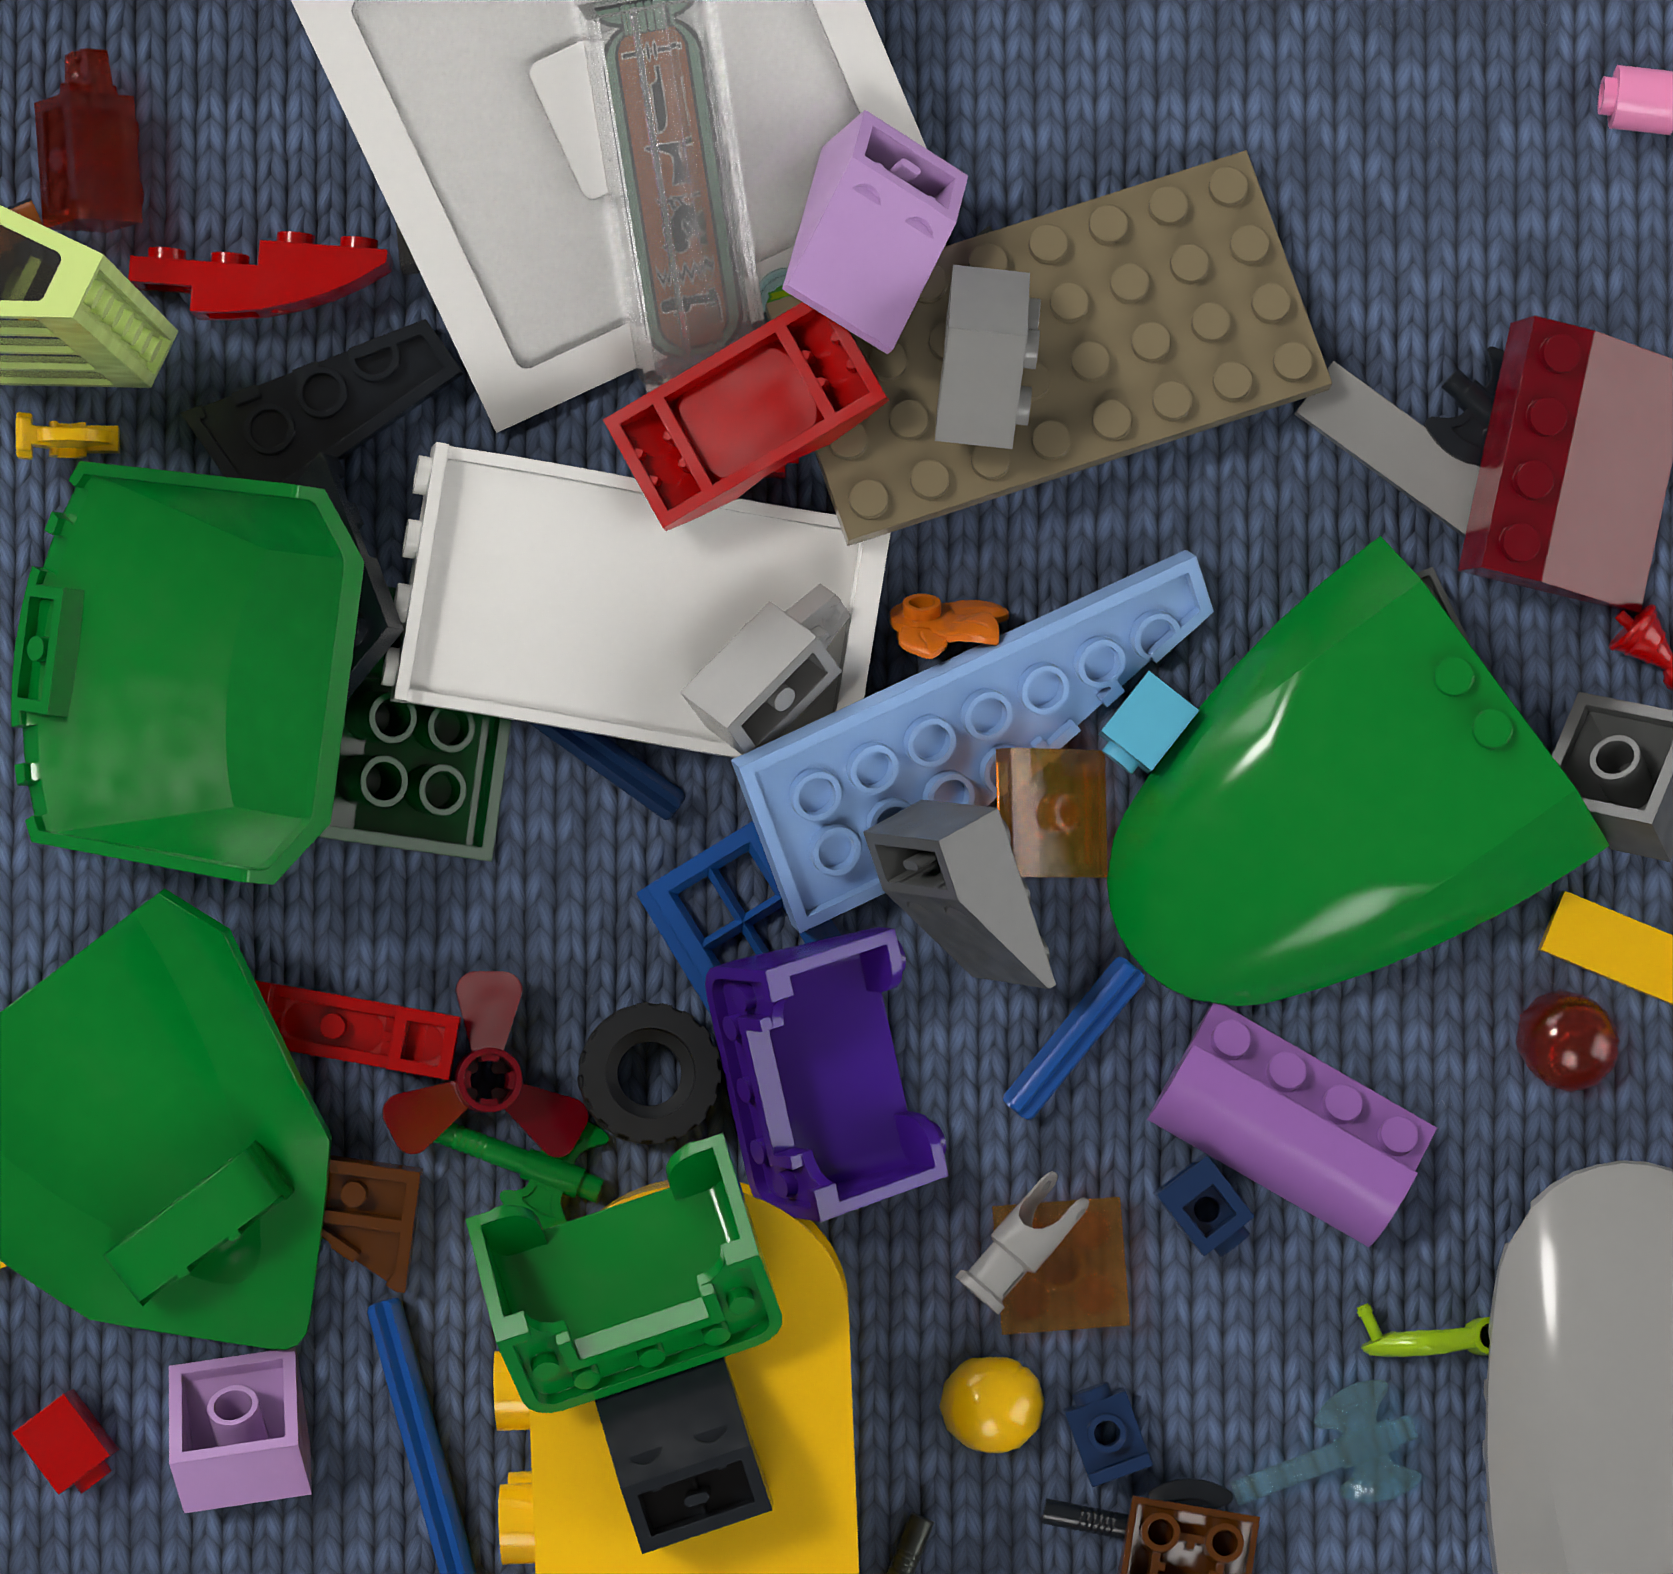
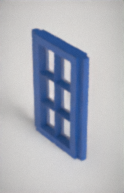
M753 821L636 893L709 1013L705 988L706 974L710 968L721 965L712 950L742 932L756 955L769 952L753 924L781 907L786 911ZM749 851L775 895L745 913L719 869ZM708 876L734 920L704 938L678 894ZM832 919L799 933L805 944L841 936Z

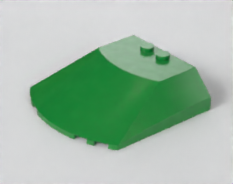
M80 461L68 479L76 488L64 512L52 511L45 527V531L54 535L44 566H32L15 643L12 674L11 726L23 728L25 763L14 766L17 785L29 787L34 815L26 819L25 823L31 842L238 882L274 885L331 823L350 671L353 660L364 560L325 489L287 483Z

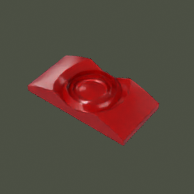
M801 302L604 418L603 421L662 528L668 531L738 499L775 470L797 458L830 445L887 403L889 399L851 332Z

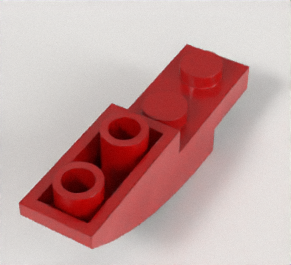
M280 231L277 232L276 241L260 240L258 265H250V256L241 253L212 252L211 261L186 260L187 252L182 249L149 247L148 257L130 255L128 280L138 290L191 294L190 312L198 320H248L301 312L334 302L369 286L391 273L393 258L387 249H378L379 241L373 238L340 237V246L315 244V235Z

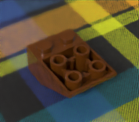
M1132 1496L1117 1574H1252L1260 1517Z

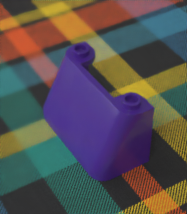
M876 927L741 958L712 967L706 974L705 988L751 1192L754 1197L782 1209L794 1218L823 1222L949 1176L944 1156L946 1153V1140L941 1128L934 1121H930L925 1115L919 1112L908 1111L885 1009L882 992L898 987L906 967L905 952L901 943L897 940L895 928Z

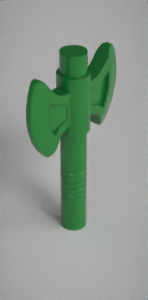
M589 1121L573 1150L563 1157H551L542 1150L538 1151L533 1148L529 1151L454 1122L434 1141L437 1144L520 1174L521 1179L529 1181L528 1185L523 1189L501 1191L500 1200L503 1205L523 1206L532 1210L539 1218L543 1230L568 1222L561 1207L563 1194L574 1199L578 1196L596 1203L605 1180L587 1173L586 1168L575 1165L580 1155L590 1149L605 1146L609 1140L608 1135L602 1129Z

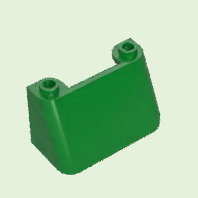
M723 1133L703 1140L689 1142L670 1157L666 1165V1175L670 1188L544 1230L537 1215L532 1210L523 1206L501 1205L490 1211L465 1219L495 1341L521 1400L528 1409L538 1413L564 1411L758 1346L770 1340L778 1333L783 1324L782 1313Z

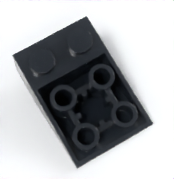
M725 1357L595 1400L620 1489L642 1554L773 1510L774 1502Z

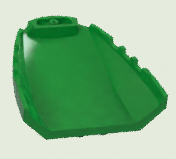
M1379 536L1320 583L1282 617L1231 669L1198 708L1199 712L1154 767L1123 815L1112 843L1107 874V891L1110 912L1119 936L1131 955L1146 973L1164 987L1190 1000L1228 1006L1259 1005L1324 988L1375 971L1443 943L1496 917L1538 893L1610 845L1576 787L1434 595L1409 565Z

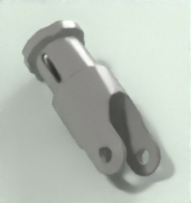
M1054 1171L1044 1175L991 1234L993 1243L968 1271L961 1269L955 1276L957 1280L998 1315L1005 1308L1002 1302L1003 1299L1027 1272L1035 1273L1069 1231L1081 1219L1089 1206L1087 1198H1080L1066 1211L1059 1221L1043 1229H1034L1032 1222L1035 1211L1057 1182L1058 1175Z

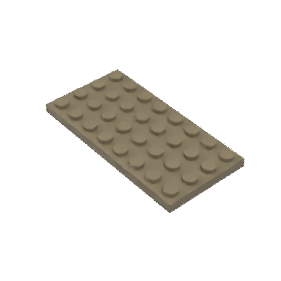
M1247 150L945 246L894 349L889 354L884 353L851 332L889 401L836 441L814 452L846 544L850 546L1329 390L1332 385L1329 372ZM953 265L1030 273L1029 298L1041 299L1038 325L1040 337L1036 369L1023 368L1021 386L1032 387L1028 426H1015L1012 449L935 441L937 403ZM791 295L766 303L765 312L768 320L771 321L802 301Z

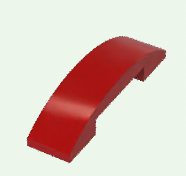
M255 980L289 1051L450 1080L461 1022L460 1016Z

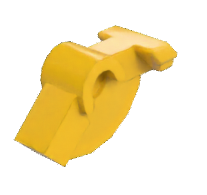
M16 413V456L18 459L32 460L33 447L49 449V457L83 458L87 457V453H120L119 426H86V422L67 424L58 423V421H49V427L33 425V415L31 413Z

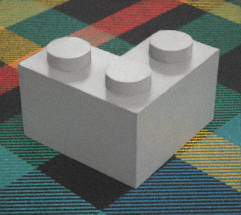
M953 265L937 403L935 441L1012 449L1015 426H1028L1032 387L1021 386L1023 368L1036 369L1041 299L1029 298L1030 273Z

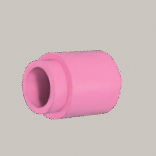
M1617 65L1613 77L1603 76L1601 80L1597 105L1598 114L1607 115L1608 127L1610 129L1671 135L1673 131V71Z

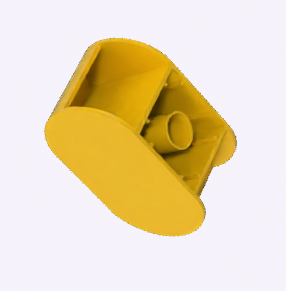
M664 1180L635 1189L612 1201L601 1210L670 1188L669 1182ZM740 1182L777 1296L783 1324L778 1333L770 1340L758 1346L725 1356L774 1502L773 1510L642 1554L620 1489L595 1400L554 1413H538L528 1409L521 1400L500 1351H495L493 1388L497 1431L530 1430L532 1471L509 1472L508 1484H500L498 1523L502 1565L535 1563V1574H859L847 1282L842 1265L833 1246L813 1221L794 1218L782 1209L754 1197L749 1184Z

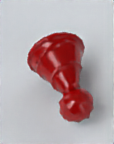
M1650 604L1633 619L1624 610L1620 611L1615 616V619L1624 628L1611 640L1608 648L1611 651L1616 650L1624 653L1625 656L1629 655L1644 661L1647 665H1654L1664 669L1663 682L1668 689L1673 691V652L1666 639V632L1662 629L1658 619L1656 606Z

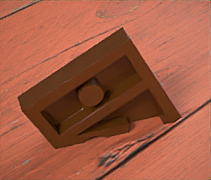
M331 1155L322 1238L330 1243L333 1250L352 1263L356 1260L387 1281L386 1286L393 1291L405 1293L409 1284L423 1168Z

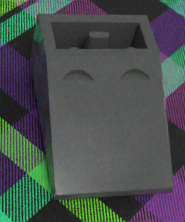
M920 800L863 831L883 891L972 977L1050 989L1056 985L1049 964V949L1039 934L1029 904L1031 900L1030 891L1026 882L1020 876L1010 846V830L1006 822L1001 818L998 808Z

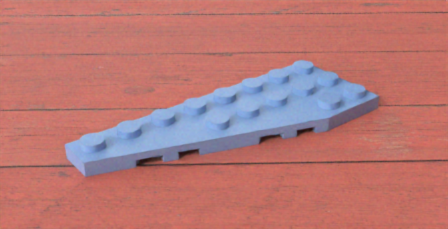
M1188 550L1181 551L1000 635L998 645L980 644L732 759L733 768L791 925L799 933H802L885 894L863 831L920 800L987 807L1001 793L1007 797L1081 731L1078 725L1101 704L1108 707L1125 691L1122 685L1150 660L1156 663L1160 661L1206 620L1214 611L1197 557Z

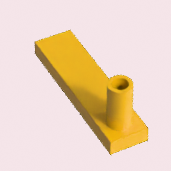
M1561 891L1538 950L1673 1006V935L1570 892Z

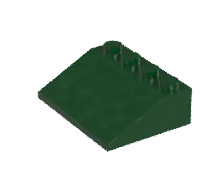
M387 586L394 602L396 588ZM400 635L390 647H399ZM384 654L346 702L331 823L317 838L492 862L512 720L390 701L392 686L381 685Z

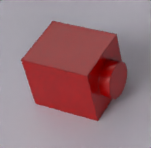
M74 1389L63 1393L12 1432L58 1495L73 1485L83 1494L113 1471L105 1460L119 1450Z

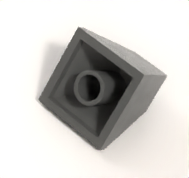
M1578 692L1552 754L1553 758L1578 790L1609 843V849L1670 862L1673 856V710Z

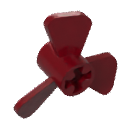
M472 971L466 973L458 980L455 992L471 1052L464 1055L458 1061L454 1068L451 1082L395 1094L386 1100L382 1108V1117L396 1146L407 1154L421 1153L467 1109L480 1113L497 1112L504 1109L545 1154L551 1157L566 1156L573 1150L587 1125L588 1112L585 1105L578 1099L523 1084L519 1064L513 1056L504 1051L522 995L520 980L514 974L504 971ZM479 1062H492L490 1066L491 1072L495 1075H504L503 1089L499 1087L493 1088L490 1091L491 1099L477 1098V1089L471 1087L470 1077L471 1074L478 1071Z

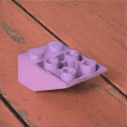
M864 110L821 149L782 290L884 353L889 354L894 349L956 225L968 175Z

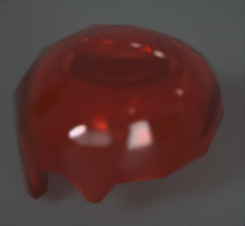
M1559 989L1537 997L1520 1015L1516 1036L1517 1051L1533 1075L1544 1082L1547 1087L1574 1093L1596 1086L1614 1069L1620 1053L1618 1049L1620 1039L1617 1028L1608 1012L1595 1000L1584 994Z

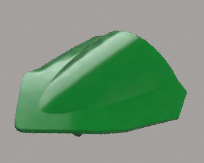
M164 888L0 1012V1261L30 1283L89 1320L267 1349L286 1350L298 1345L308 1333L312 1317L328 1191L332 1135L300 1076L231 930Z

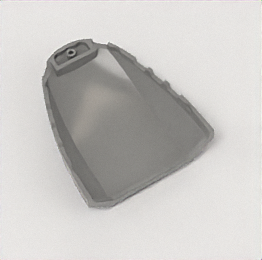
M1619 1160L1571 1172L1550 1184L1530 1202V1211L1511 1241L1505 1243L1496 1274L1488 1329L1490 1346L1487 1379H1484L1486 1422L1485 1439L1482 1443L1487 1486L1485 1513L1493 1574H1673V1169L1645 1161Z

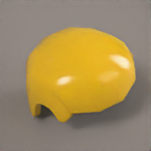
M1008 1357L970 1358L964 1361L944 1382L939 1407L947 1431L963 1445L979 1452L1004 1453L1019 1449L1039 1429L1045 1401L1039 1380L1029 1368L1023 1367L1019 1361Z

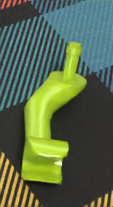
M1365 1303L1357 1307L1356 1312L1361 1317L1371 1338L1370 1341L1360 1347L1364 1353L1370 1356H1430L1468 1350L1478 1356H1489V1346L1486 1347L1482 1344L1480 1331L1483 1326L1489 1324L1490 1317L1472 1319L1465 1327L1407 1332L1391 1331L1382 1334L1373 1315L1371 1305Z

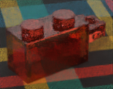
M83 48L65 55V83H61L60 94L34 103L43 226L51 230L108 233L142 223L144 189L140 182L137 145L140 129L135 118L134 96L118 95L117 88L112 82L107 50Z

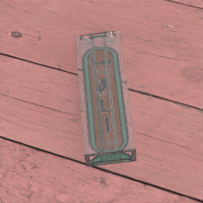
M602 0L577 5L636 370L647 393L765 324L717 0Z

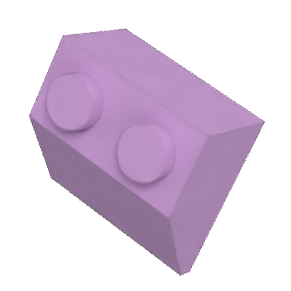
M295 1347L286 1350L279 1349L169 1366V1465L184 1513L312 1495L310 1440L298 1355Z

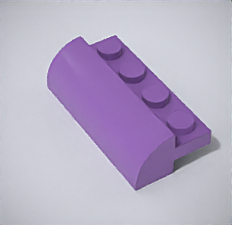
M1212 1003L1208 1008L1183 1057L1172 1071L1147 1118L1150 1122L1367 1247H1370L1378 1239L1408 1193L1418 1174L1416 1169L1437 1130V1127L1241 1014L1225 1005Z

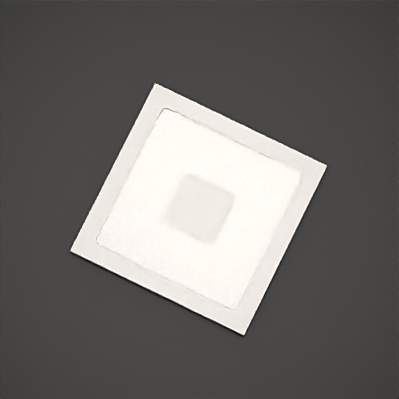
M291 0L496 433L666 355V353L659 351L649 343L642 328L600 67V55L604 41L617 26L596 20L585 9L626 0ZM693 0L685 9L673 15L690 24L697 32L702 44L742 307L741 319L765 309L769 299L768 292H772L784 284L820 152L828 141L866 110L926 148L865 0ZM651 38L650 45L644 39L642 47L621 50L619 52L620 58L645 54L646 59L649 60L650 52L656 58L657 51L681 47L680 40L656 44L654 39ZM652 41L655 46V55L653 54ZM677 41L679 43L678 46H672L662 49L656 48V45L667 44ZM645 42L648 48V57L645 51ZM640 48L644 49V52L624 56L621 55V52L635 50ZM659 62L652 63L654 78L648 81L655 129L658 132L665 126L666 108ZM654 64L658 65L665 115L664 124L660 129H657L650 82L656 77ZM677 138L643 144V149H655L669 153L671 158V184L688 181L684 162L679 151L680 141ZM677 140V151L682 161L685 179L672 181L673 160L672 154L669 151L655 147H644V145ZM686 190L684 192L669 193V195L666 196L657 195L659 201L668 202L669 206L672 209V212L667 216L664 225L665 230L670 237V240L661 243V245H665L669 248L671 247L666 245V243L671 241L672 237L667 231L666 221L669 218V216L674 212L673 209L680 203V200L677 197L671 195L682 194L680 195V198L683 202H687L692 205H699V208L696 210V224L693 230L689 233V235L684 236V238L686 239V245L681 249L671 248L676 251H681L687 248L689 244L688 237L694 232L698 225V210H700V208L702 207L701 204H693L690 201L684 200L682 198V196L686 194ZM671 197L674 207L671 206L668 200H661L660 198ZM680 216V226L686 233L687 231L681 223L682 218L690 225H693V223H689L684 216ZM712 252L710 253V257H709L708 264H707V262L705 261L704 257H703L702 254H701L699 266L697 265V263H696V261L694 260L693 257L691 258V262H690V266H689V267H688V265L686 264V262L684 261V259L682 258V262H681V267H680V269L678 268V266L676 265L675 261L673 260L672 267H671V271L669 270V268L667 267V265L665 264V262L663 263L662 272L659 271V269L657 268L656 264L654 263L655 275L657 276V278H658V280H659V282L661 283V285H662L663 288H664V283H665L666 275H667V277H668L670 283H671L672 286H673L674 278H675V273H676L677 277L679 278L681 284L683 283V278H684V273H685V272H686V274H687L689 280H690L691 283H692V278H693L694 270H695L696 274L698 275V277H699V279H700V281H701L702 273H703V268L705 269V271H706L708 277L711 278V273H712V268H713V258H712V264H711L710 273H708V271H707V269L705 268L704 264H702L701 274L699 275V273L697 272L696 268H695L694 265H693L691 278H690L688 272L686 271L685 267H684V269H683L682 279L679 277L677 271L674 270V274H673V279H672V281H671L670 277L668 276V274H667V272H666V270H665L664 279H663V283H662V281L660 280L659 276H658L657 273H656V269H657V271L659 272L660 276L662 277V275H663V270H664V265H665L666 268H667V270L669 271V273H670V275H671L672 269H673V265L675 264V266L677 267L678 271L681 273V269H682L683 262L685 263L686 267H687L688 270L690 271L691 264H692V260L694 261V263L696 264V266H697L698 269H699L702 259L704 260L706 266H707L708 269H709V264H710V260H711V257H712ZM714 289L700 290V291H695V292H691V293H687V294L684 293V292H680V293H675V294H671V295H669V296H665V297L660 298V300H661V299H663V298H667V297H670V296H673V295H678V294L689 295V294L698 293V292H703V291H714V292L716 293V297H717V301H718L719 312H720V318H716V319H711V320H709V300H707V299H705V300H698V301H690L689 304H688V307H687L685 310L689 309L690 303L707 301V302H708V304H707L708 322H709V321H714V320L722 319L721 308H720V303H719L717 291L714 290ZM659 300V307H660V309H661L662 311H668V310H670V309H675V308H677L675 312H676V313H679V312H677V310H678L679 308H682V306H678V307H673V308H669V309L663 310V309L661 308V306H660V300Z

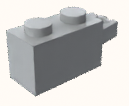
M821 583L786 611L769 602L697 673L680 693L703 724L743 755L775 740L842 672L827 651V647L848 620L850 614L841 602V599Z

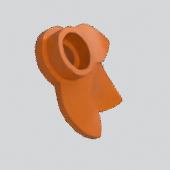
M931 594L907 596L902 603L894 606L890 611V625L896 630V637L900 647L909 653L926 659L937 657L945 650L947 643L961 641L998 645V623L1009 619V611L993 602L960 600L942 603L938 597Z

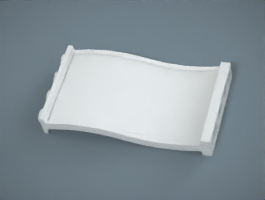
M436 442L431 447L430 457L418 456L412 493L423 495L419 521L408 519L402 549V557L413 559L409 584H397L394 597V605L404 630L400 635L399 647H390L386 651L381 685L392 686L390 701L463 711L736 758L742 754L710 731L680 692L741 631L744 625L751 621L769 602L786 611L820 583L841 599V602L850 614L848 620L827 647V651L842 672L777 738L864 699L890 533L847 546L837 515L739 498L690 522L665 531L636 479L632 477L552 462L453 447L440 442Z

